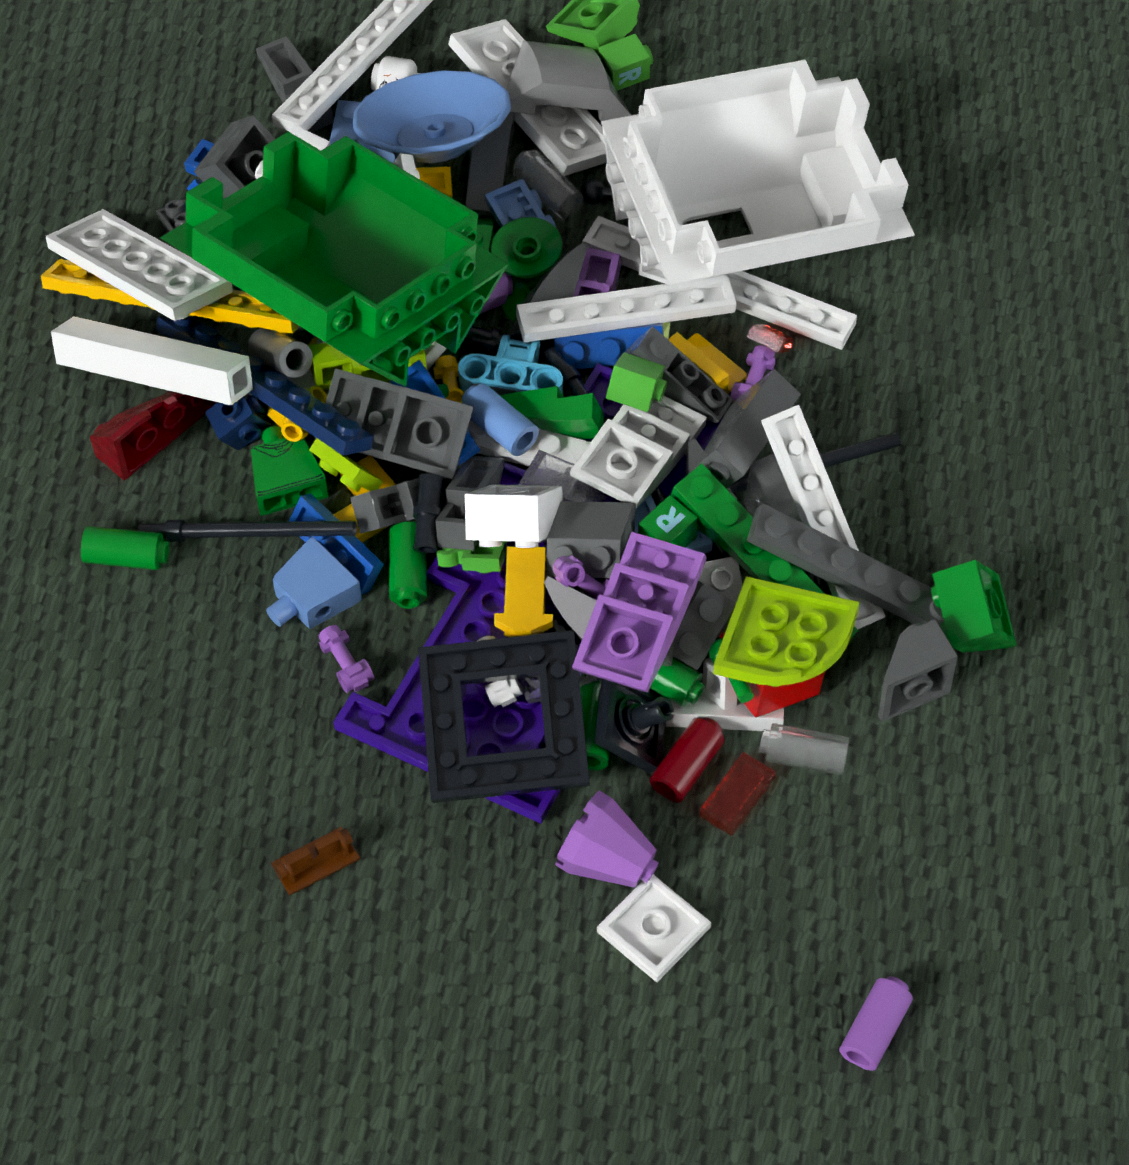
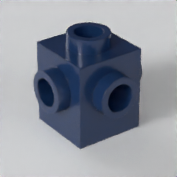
M247 393L233 405L217 402L205 412L218 439L236 450H240L247 444L254 442L265 429L272 426L266 414V411H268L267 404L250 393Z

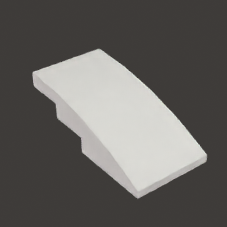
M663 396L661 402L655 401L648 412L623 404L612 420L607 419L570 470V476L623 503H636L637 508L652 494L684 456L688 442L693 438L696 439L706 426L707 417L666 396Z

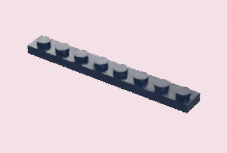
M167 316L157 318L156 331L167 338L249 356L253 390L249 393L341 455L371 450L374 436L362 429L359 423L347 419L338 413L333 406L323 403L312 396L309 390L289 381L286 375L264 365L262 359L245 352L240 348L239 344L229 341L218 334L215 328L206 326L195 319V316H188L176 321Z

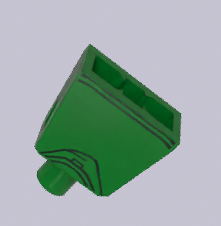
M278 426L265 429L261 434L264 444L254 446L251 449L255 493L260 516L296 507L302 495L311 493L317 500L328 498L325 475L312 452L309 451L305 440L301 439L297 442L287 440L282 435V428Z

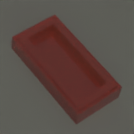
M743 752L700 808L699 816L733 836L776 778V771Z

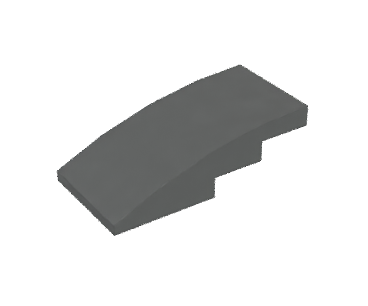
M336 368L326 399V404L333 406L338 413L347 419L356 421L362 429L374 436L371 450L359 453L450 479L454 478L473 413V406Z

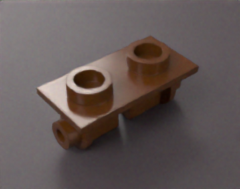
M340 827L285 856H281L279 859L271 862V865L290 896L360 860V857L351 844L353 840L349 831L346 828L342 829Z

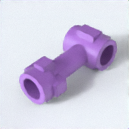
M759 345L754 348L753 353L748 354L746 362L747 365L751 366L745 384L734 383L731 391L732 399L736 400L761 380L766 369L773 370L775 366V353L772 349Z
M574 556L559 557L553 564V572L558 582L565 587L578 586L593 596L595 600L598 599L599 594L604 595L608 579L601 584L585 573L582 567L583 563Z
M331 625L322 630L319 634L320 648L324 654L332 652L341 666L342 670L336 672V675L343 690L346 693L352 690L357 692L369 686V682L374 680L373 672L365 659L356 662L345 645L350 641L346 631H341L337 625Z

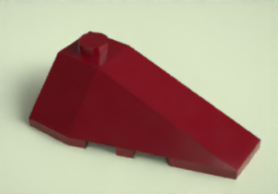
M173 391L165 393L118 413L108 422L100 424L90 436L94 454L125 481L206 414L205 412L217 402Z

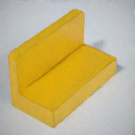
M676 332L668 339L727 394L732 391L735 382L742 383L746 380L747 373L700 334L696 333L686 340Z

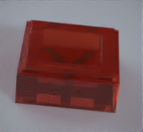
M766 324L752 325L747 335L748 338L777 353L788 352L794 342L792 337Z

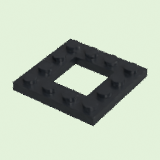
M574 630L418 647L432 803L590 786L579 671L572 668L577 655ZM539 676L546 748L468 757L462 685Z

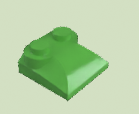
M571 0L546 25V28L550 33L583 43L584 47L592 48L598 54V47L622 39L633 30L638 21L637 15L640 4L638 0Z

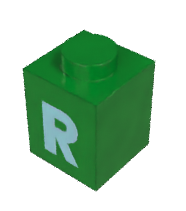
M669 495L638 523V534L686 548L697 538L698 517Z

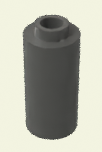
M260 328L251 335L248 342V352L250 355L262 359L264 365L288 377L297 378L303 376L311 367L313 356L308 345L275 330Z

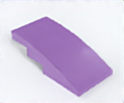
M631 532L620 564L615 563L604 595L599 594L572 668L586 674L648 692L668 653L693 596L707 559L705 553Z

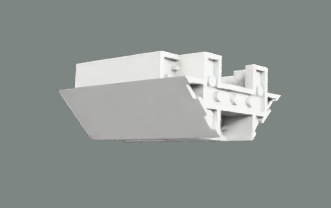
M806 60L645 89L643 105L639 106V114L601 121L607 157L606 176L611 185L616 220L628 218L630 235L633 239L638 240L641 257L639 275L668 285H674L915 236L902 209L909 184L896 158L882 160V163H880L864 130L870 104L858 79L841 81L838 76L815 81ZM741 211L751 234L716 241L708 220L683 224L690 220Z

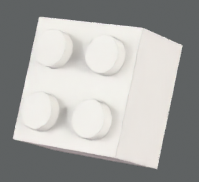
M488 485L465 494L466 540H479V546L498 547L502 546V542L515 541V547L535 548L538 547V543L547 542L560 502L563 501L562 486Z

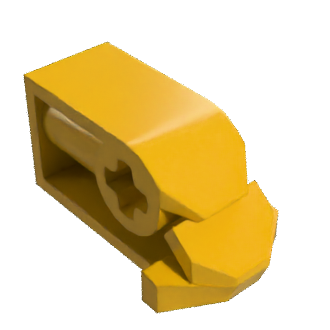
M507 547L504 613H494V626L504 631V636L506 637L543 634L553 627V614H545L546 547Z

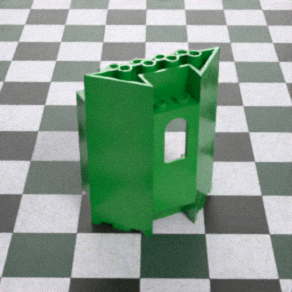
M289 131L264 146L263 175L223 199V183L214 177L187 191L186 222L160 237V239L357 363L404 387L407 386L409 358L421 350L430 347L434 341L453 353L457 352L509 265L506 261L475 243L478 237V214L347 136H344L325 149L319 150Z

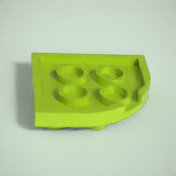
M746 576L716 656L713 674L773 687L795 684L814 678L836 663L845 651L859 613V602Z

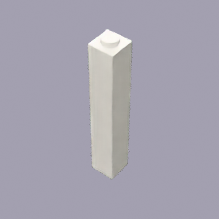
M75 316L51 331L56 364L228 405H233L253 390L249 356Z

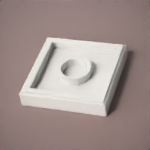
M653 874L648 883L642 881L597 926V933L654 981L658 982L711 928V921Z

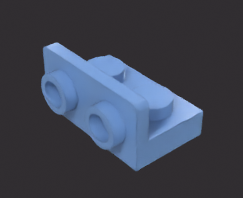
M523 179L485 194V202L500 228L512 220L523 217L540 218L555 226L552 217L549 214L546 216L541 210L542 203L536 190L530 191Z

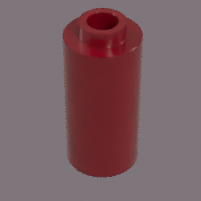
M694 718L649 778L653 789L672 802H682L724 744L725 738L722 734L721 726L710 718Z

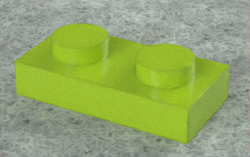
M316 438L309 451L321 459L318 463L321 468L336 477L339 472L343 474L339 481L356 492H359L362 487L369 491L378 490L383 483L381 479L347 455H341L318 438Z

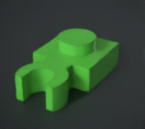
M507 541L502 542V546L481 547L478 542L475 550L442 548V550L437 551L438 566L453 567L462 564L464 571H477L479 573L500 572L507 555Z

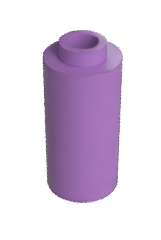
M892 976L887 977V979L879 978L876 980L839 1048L841 1055L846 1060L865 1070H876L913 1001V997L908 991L909 987L905 982Z

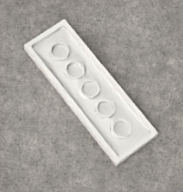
M506 19L453 33L450 36L448 45L472 72L495 79L507 89L522 42L525 40ZM536 104L533 114L514 113L516 123L563 176L607 163L602 126L587 109Z
M104 209L46 236L48 249L174 321L184 319L190 313L206 305L214 304L220 298L233 292L232 283L186 254Z

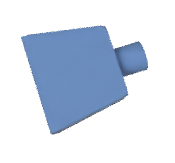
M312 536L274 575L273 585L275 595L279 600L269 606L266 611L270 619L279 627L296 616L309 629H312L362 600L360 583Z

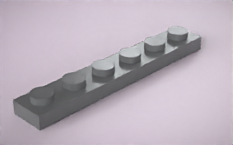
M764 503L756 508L746 541L913 624H924L935 619L940 627V623L944 622L941 608H937L933 601L931 587Z

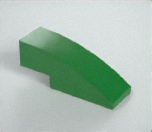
M558 386L500 395L534 423L538 429L577 439H591L596 436L604 424V412L593 393L564 397Z

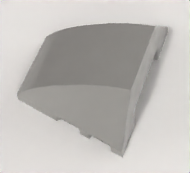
M532 41L522 42L506 89L510 93V112L533 114L536 104L598 110L600 121L632 115L616 91L594 49Z

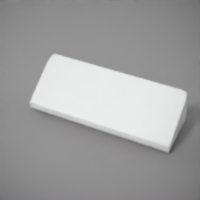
M702 693L694 705L689 702L685 707H681L671 701L674 712L671 714L674 716L670 721L666 722V727L687 728L694 718L703 719L706 717L717 722L722 729L783 732L784 708L755 718L744 703L739 701L738 697L737 706L723 710Z

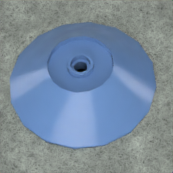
M443 70L414 74L387 83L367 95L353 113V130L366 144L396 155L400 153L413 155L414 161L422 163L444 162L460 156L501 126L511 111L510 93L495 79L474 72Z

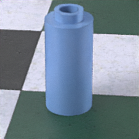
M486 384L471 386L463 394L462 404L474 407L471 421L513 456L523 455L533 446L539 434L538 427Z

